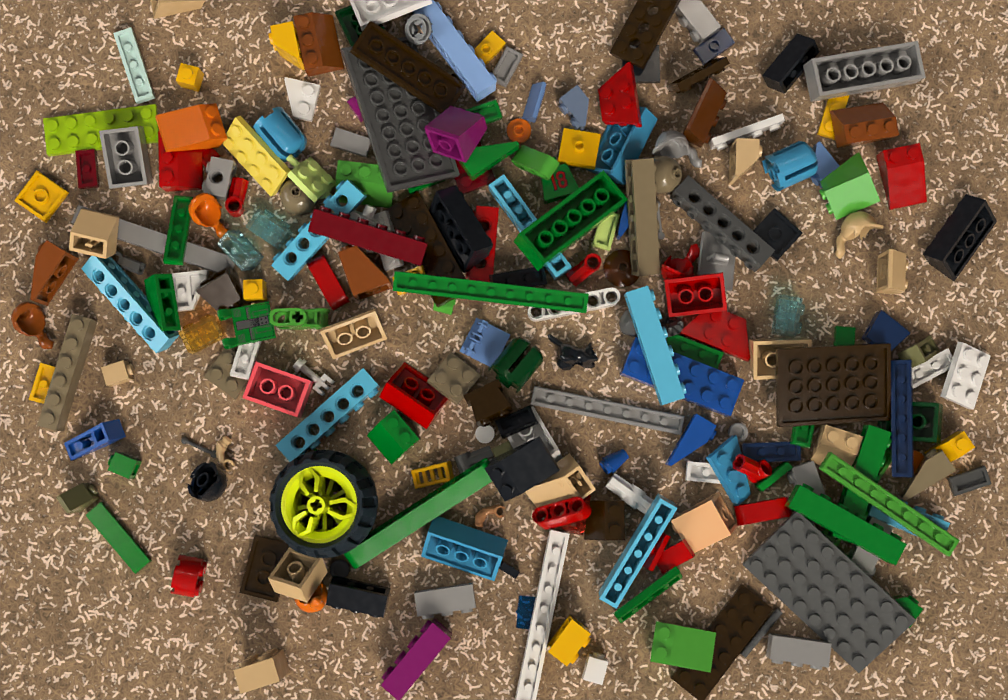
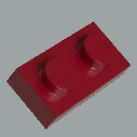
M95 149L75 151L78 188H99L97 151Z

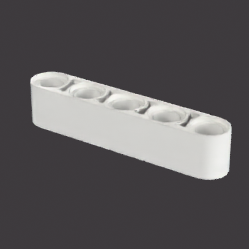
M616 288L585 292L589 294L588 297H595L597 299L596 305L587 304V312L613 307L620 300V292ZM613 293L616 296V300L614 302L608 301L606 294ZM536 307L528 308V317L534 322L579 313L562 310L558 313H553L550 309L539 308L542 314L539 317H534L531 314V310Z

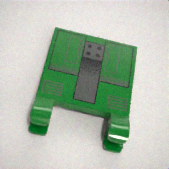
M269 301L217 311L220 321L233 319L236 337L224 338L222 340L225 349L276 338L274 325L270 323L271 309Z

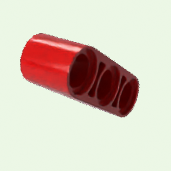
M324 255L306 263L333 311L350 302Z
M578 496L538 507L533 511L532 518L542 529L549 530L585 520L591 515L592 509L586 501Z
M789 496L746 503L739 506L735 505L734 511L737 526L790 517L792 511L785 506Z

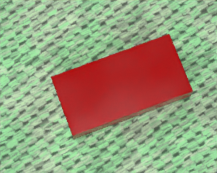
M683 539L664 549L657 566L663 574L692 559L695 554L687 541Z

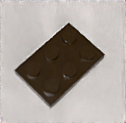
M727 57L713 59L668 84L667 89L669 92H676L677 94L680 92L685 93L693 88L692 85L707 81L709 79L708 76L723 72L725 66L730 63Z
M254 535L239 593L279 602L280 594L274 592L268 577L288 548H290L286 542Z

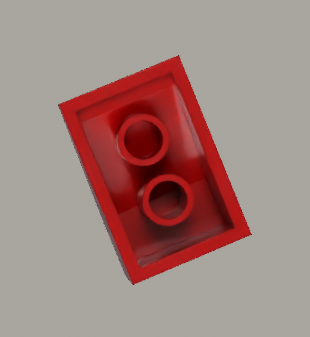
M920 143L883 150L876 156L889 210L927 202L925 164Z

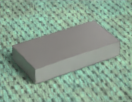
M506 46L492 72L496 77L497 84L505 88L507 87L523 58L522 53Z
M336 127L330 146L367 158L371 142L368 137Z

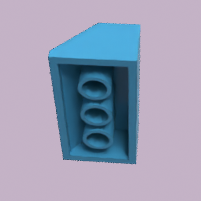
M639 106L642 127L629 124L626 126H619L618 124L608 125L599 142L595 170L587 168L586 170L596 175L604 170L614 183L625 185V160L639 158L658 119L646 107Z
M438 516L431 522L421 557L495 581L508 540Z

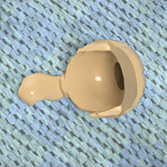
M857 211L849 214L844 219L841 233L836 239V257L841 259L845 255V242L847 240L855 239L859 235L860 239L863 240V237L866 238L871 229H883L884 226L877 224L876 219L867 212Z

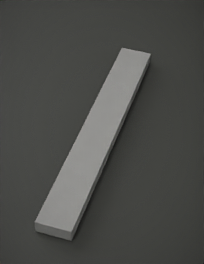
M534 386L530 404L677 435L682 434L685 418L682 415Z

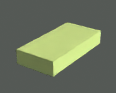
M613 213L597 226L592 242L593 247L610 251L620 214Z

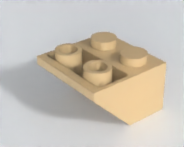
M82 208L70 231L69 250L104 259L116 254L119 217Z

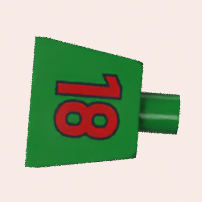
M567 164L559 165L549 180L541 178L544 205L566 199L579 189Z

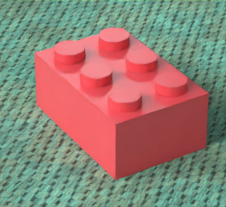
M255 362L242 398L301 418L314 382Z

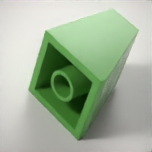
M860 153L853 155L820 181L822 189L819 190L823 200H828L829 203L825 205L829 214L834 213L836 220L880 202L870 173Z

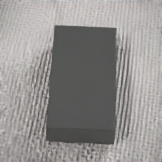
M985 466L947 477L953 496L992 484Z

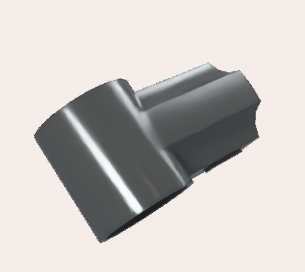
M486 446L471 453L469 451L454 457L459 473H462L482 459L488 458L491 461L494 456L490 446Z

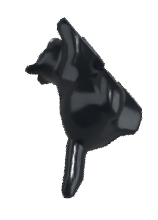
M551 334L547 335L550 342L558 347L557 366L560 369L570 370L575 364L583 368L595 367L594 362L598 361V357L591 342L585 348H578L572 344L563 343Z

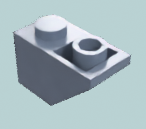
M576 85L559 98L560 105L558 107L564 115L567 114L571 118L570 123L576 130L579 128L580 131H584L589 98Z

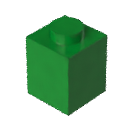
M115 452L108 461V471L128 479H135L142 461L122 452Z

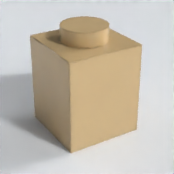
M122 360L101 367L106 386L113 387L134 380L135 370L128 361Z

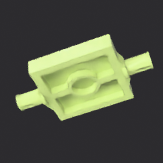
M292 154L286 158L294 167L287 176L314 203L319 199H326L331 194V190L336 186V181L311 156L301 162Z

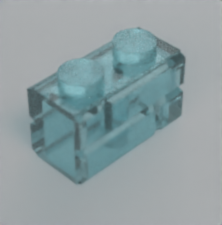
M257 209L247 223L246 228L280 251L293 233L289 229L290 225L282 219L279 222L275 220V215L267 209L264 212Z
M228 230L217 243L242 271L255 269L264 257L247 238H244V235L239 230Z
M787 295L777 296L771 334L791 338L800 334L802 329V323L799 322L800 315H803L805 310L802 298Z

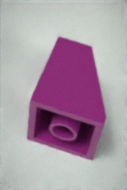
M450 106L428 123L424 129L434 153L466 163L487 130L484 116L481 114Z

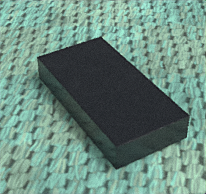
M530 405L495 421L502 439L538 424Z

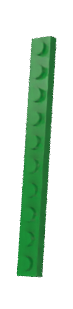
M395 271L393 291L579 313L587 312L589 296L588 293Z

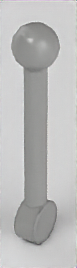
M657 201V202H658L657 220L659 221V225H660L659 230H658V232H659V233H658V239H659V240H663L664 237H665V234L662 232V225H661V217H660V209H659V207L661 206V203H660L659 201Z

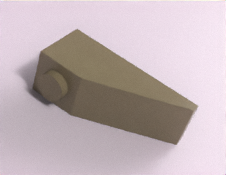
M934 448L925 454L927 457L923 458L914 473V477L910 479L901 494L904 502L956 471L941 449L936 450Z

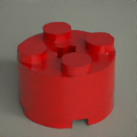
M180 554L178 557L180 563L179 566H175L171 582V588L173 589L170 593L195 598L202 591L204 581H200V578L206 573L208 562H205L202 558Z

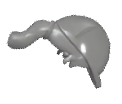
M675 130L665 131L660 134L652 151L654 156H670L671 158L678 159L688 155L692 166L702 167V160L698 158L697 151L689 146L684 134Z

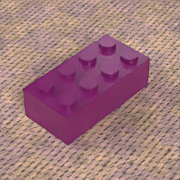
M435 618L432 622L429 619L420 630L422 634L419 637L417 635L413 637L407 646L409 648L408 651L405 652L403 650L394 661L396 665L394 667L390 665L381 677L383 682L380 686L397 700L404 696L451 639L452 632Z

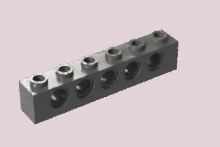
M689 175L669 197L691 219L696 220L703 230L712 234L718 243L727 247L733 256L743 261L748 269L756 272L774 253L775 250ZM732 235L736 236L738 240H735Z

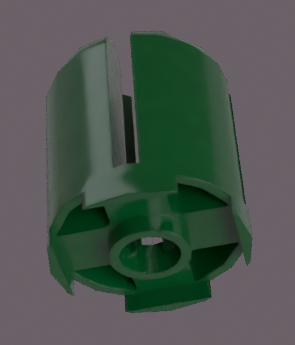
M522 337L514 338L488 368L489 371L493 369L497 374L495 378L499 379L500 383L509 389L512 386L517 389L516 393L522 389L543 362L542 353L535 345L513 372H509L530 346L531 341Z

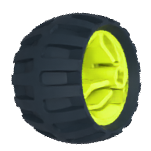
M333 450L311 451L289 462L275 479V484L269 498L270 518L275 525L279 537L296 552L315 558L336 557L358 546L372 529L378 508L375 483L365 467L351 456ZM326 478H329L330 482L325 494ZM340 485L342 487V490L336 494H333V492L338 491ZM303 495L310 498L307 505L302 504ZM340 503H347L346 513L337 509ZM323 513L322 529H320L318 525ZM315 514L314 516L309 518V521L306 519V517H308L309 515ZM333 519L338 523L335 528H333Z

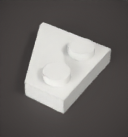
M285 77L284 80L293 117L312 122L321 86Z
M198 270L171 273L178 312L195 310L200 297L196 292L199 283L207 279L209 271Z

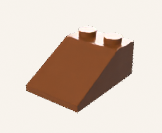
M48 240L42 243L35 257L30 299L48 306L79 258Z

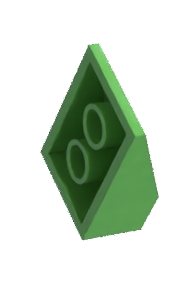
M656 621L650 662L711 673L716 632Z

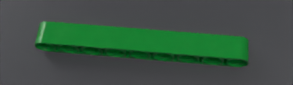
M485 458L369 532L367 537L358 546L344 553V556L354 569L359 568L491 483L492 480L485 471V467L490 462L489 459Z

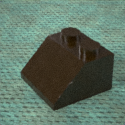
M586 501L591 506L592 511L591 515L584 520V540H625L624 501Z

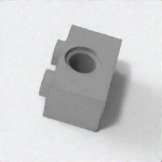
M211 156V160L206 166L207 178L202 184L203 193H209L220 200L228 199L232 178H235L238 166L235 161ZM218 175H223V179L220 182H215V178Z

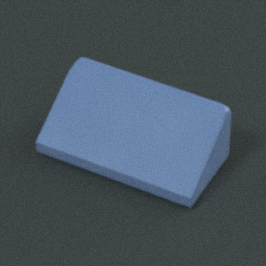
M546 82L532 85L522 119L533 123L536 122L546 90Z

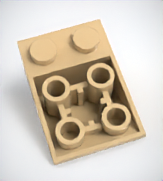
M570 453L556 463L560 469L557 473L525 492L537 508L579 496L584 499L596 490Z

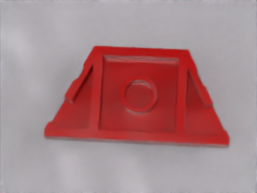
M628 62L598 89L602 121L607 125L618 124L619 126H626L629 124L642 127L634 69L631 62Z
M720 311L699 314L679 333L748 362L750 360L746 319L730 312Z

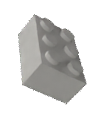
M143 126L99 131L109 189L153 183Z

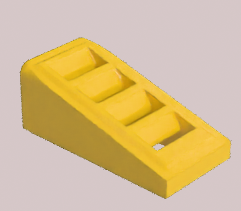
M451 461L411 470L415 489L448 482L454 478ZM442 467H444L446 478H444ZM435 468H437L439 479L437 480L434 471ZM427 470L430 472L431 481H428ZM419 472H422L424 483L420 481Z

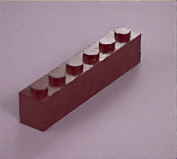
M320 206V209L314 208L308 229L309 232L412 264L422 265L429 243L425 241L424 237L414 235V237L406 236L407 232L395 229V232L387 230L388 226L380 223L374 226L369 224V220L364 218L352 219L348 213L340 211L339 214L332 213V209L325 206Z

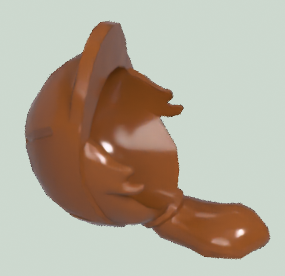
M32 302L19 304L11 314V322L14 329L26 336L37 337L39 346L43 349L53 348L55 342L50 340L47 333L44 332L46 316L43 309Z

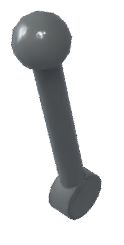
M187 437L181 439L183 444H189L211 454L212 458H217L216 450L211 451L190 441Z

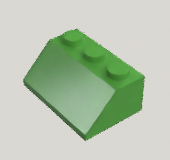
M338 160L336 187L343 180L345 182L346 180H351L367 195L360 205L366 206L368 204L383 208L393 206L394 192L387 193L377 164ZM344 195L339 198V203L348 202L347 197Z

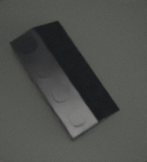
M456 185L436 191L429 211L463 273H466L488 257L493 247L492 240L485 233L481 222L477 220L473 209L467 204L463 193L459 191Z
M966 194L923 253L931 266L952 281L956 280L997 222L987 201Z

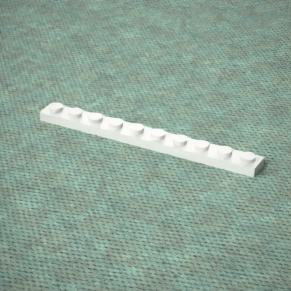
M549 530L515 700H536L569 533Z

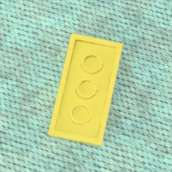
M241 115L235 117L226 133L227 139L222 144L272 197L277 194L291 170L276 156Z

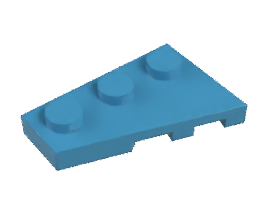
M732 435L709 454L706 459L733 505L739 506L751 495L746 474L733 469L732 462L735 460V456L741 454L737 435Z

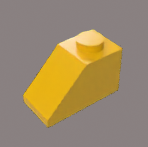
M956 431L942 440L941 444H936L924 453L926 454L934 448L936 450L941 449L949 461L952 462L975 448V446L964 431Z

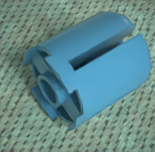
M275 107L272 109L274 112L266 118L261 116L253 128L277 157L283 162H288L286 158L292 154L297 158L304 151L307 145V137L282 107Z
M798 141L765 156L766 159L762 161L765 174L769 173L770 178L774 182L771 186L777 192L814 176L818 170L815 151L803 141Z

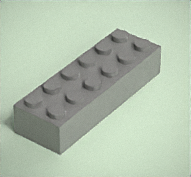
M918 41L813 58L803 65L811 102L911 85L926 78Z

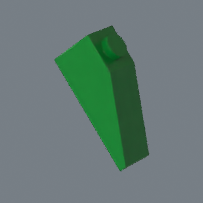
M515 141L476 147L466 163L461 161L459 163L473 181L519 150V143Z
M153 274L145 279L144 283L147 300L161 331H179L181 327L172 274Z

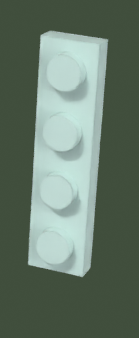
M130 27L113 33L135 102L140 104L155 99L133 29Z

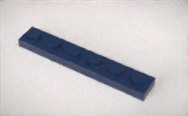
M891 360L892 477H914L912 360Z

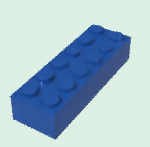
M635 337L620 375L654 388L639 340ZM674 352L672 360L674 364L677 363L680 370V375H678L680 383L683 382L686 388L683 400L723 416H731L744 379Z

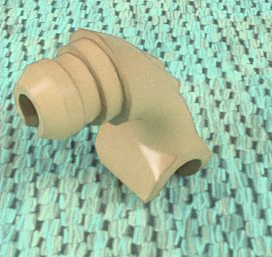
M224 436L221 440L217 441L216 457L222 469L230 472L226 464L230 462L235 466V462L226 458L225 451L232 440L228 436Z

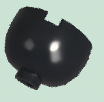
M204 462L191 473V485L188 484L187 488L189 494L197 500L211 502L217 500L225 492L228 479L225 471L217 464Z

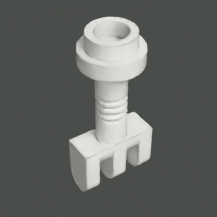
M299 358L292 366L295 368L294 371L296 373L301 371L316 383L312 388L323 396L325 393L319 388L322 386L328 391L330 387L324 382L327 380L333 385L335 381L325 373L322 377L318 376L305 365L307 362L305 359Z

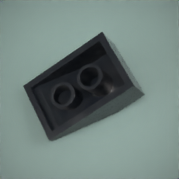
M540 436L493 458L485 467V471L504 501L521 495L560 470Z

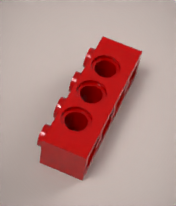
M476 205V211H473L479 222L487 223L490 226L485 233L491 238L493 247L488 257L483 260L486 262V266L482 269L474 266L466 272V278L490 282L489 275L494 273L499 207Z

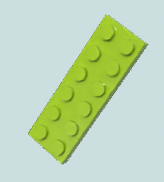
M151 104L43 118L47 156L73 154L75 151L88 149L102 150L99 131L135 126L144 127L146 144L158 143L159 128L155 118L158 115L157 105Z

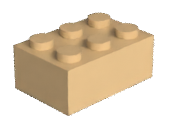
M277 647L266 650L261 656L258 653L248 656L238 663L239 666L233 670L240 694L280 682L290 672L284 649L278 650Z

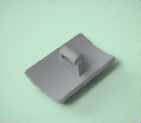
M703 231L701 233L697 275L723 272L725 291H732L736 257L730 253L727 247L718 243L712 234Z

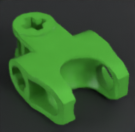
M277 308L270 311V323L282 330H319L330 326L328 325L330 309ZM285 315V320L279 323V318Z

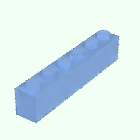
M432 0L433 4L412 11L413 15L423 14L429 17L432 23L431 30L433 31L429 37L430 41L461 82L466 85L467 90L476 102L496 90V77L493 73L487 71L484 61L481 58L478 59L471 44L465 42L462 32L456 30L451 18L442 12L443 10L439 2Z

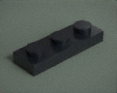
M545 266L539 271L535 267L489 275L490 282L528 287L547 284Z

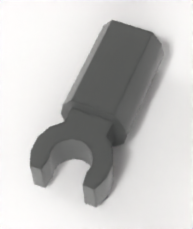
M116 252L115 255L119 256V260L116 263L120 267L138 275L143 274L146 267L145 263Z

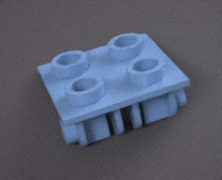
M476 318L459 352L490 367L502 353L510 334L496 328L483 319Z

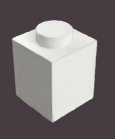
M593 652V655L588 654L582 674L583 680L600 685L603 684L608 666V660L604 658L605 655Z

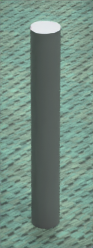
M778 608L775 609L740 652L743 657L746 658L783 614Z

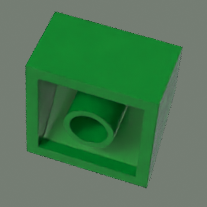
M393 410L382 419L367 435L391 465L421 440L396 410Z

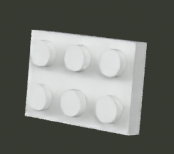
M958 342L940 397L967 409L974 410L991 355L966 343Z

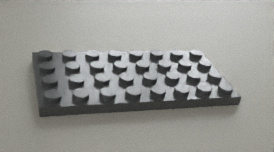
M407 37L397 38L419 53L417 46L411 43ZM353 46L342 48L341 54L387 193L458 177L460 173L455 159L434 153L424 129L428 123L440 115L439 112L351 54L350 50Z
M796 511L743 562V566L820 638L825 642L831 643V648L858 673L916 621L914 616L808 518Z

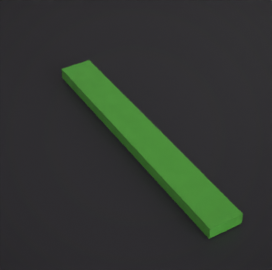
M828 452L818 468L944 555L950 557L960 541L832 452Z

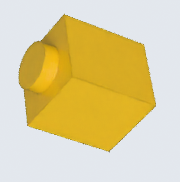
M181 63L176 82L182 88L199 92L204 73L199 67Z
M263 279L243 280V299L247 302L267 301V282Z

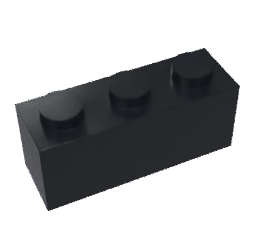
M798 33L794 36L762 75L769 88L783 94L789 90L804 72L803 65L815 58L820 52L815 39Z
M334 575L329 585L326 605L335 609L350 610L353 613L369 614L375 618H384L391 588Z

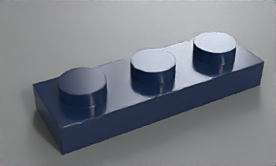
M790 442L741 444V454L757 462L761 460H766L767 462L801 461L800 446L792 445Z

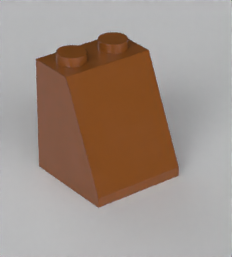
M347 245L341 248L342 251L338 252L350 289L357 301L393 288L390 280L357 246Z

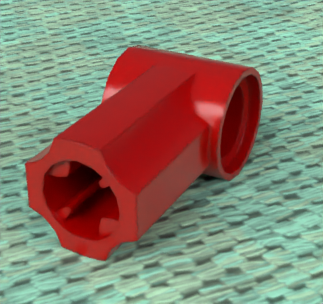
M239 177L232 178L228 199L225 201L226 210L232 217H240L244 212V203L249 186L248 180ZM234 203L239 204L237 210H231L230 206Z
M595 253L587 255L585 259L565 274L568 280L577 287L590 275L599 270L601 266L600 256ZM591 258L596 259L598 265L594 268L589 267L587 261Z
M738 454L732 462L733 469L746 474L752 483H757L772 474V468L766 460L757 462L742 454Z

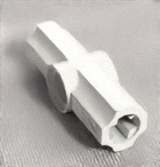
M616 473L611 476L605 486L611 492L621 497V500L644 514H646L654 501L642 489L634 484H630Z

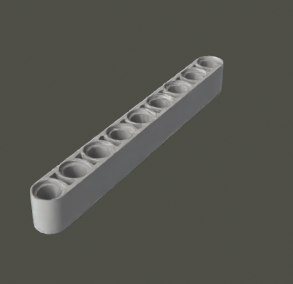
M77 205L71 223H75L76 218L82 208H89ZM119 219L118 240L164 255L167 240L166 234ZM187 242L184 262L215 273L228 266L233 271L236 258Z

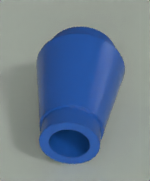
M624 449L602 457L599 464L607 475L613 474L629 459V456Z

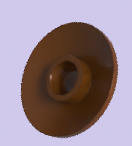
M628 250L614 251L604 262L606 279L617 287L631 286L640 277L631 275L630 251ZM620 265H626L627 269L621 270Z

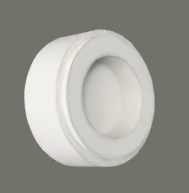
M490 425L486 427L479 426L475 432L477 440L481 443L491 442L495 435L494 429Z

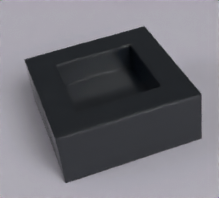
M502 561L499 567L500 570L515 579L520 573L518 569L505 561Z

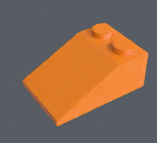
M198 104L155 116L166 152L219 148L227 139L217 104Z

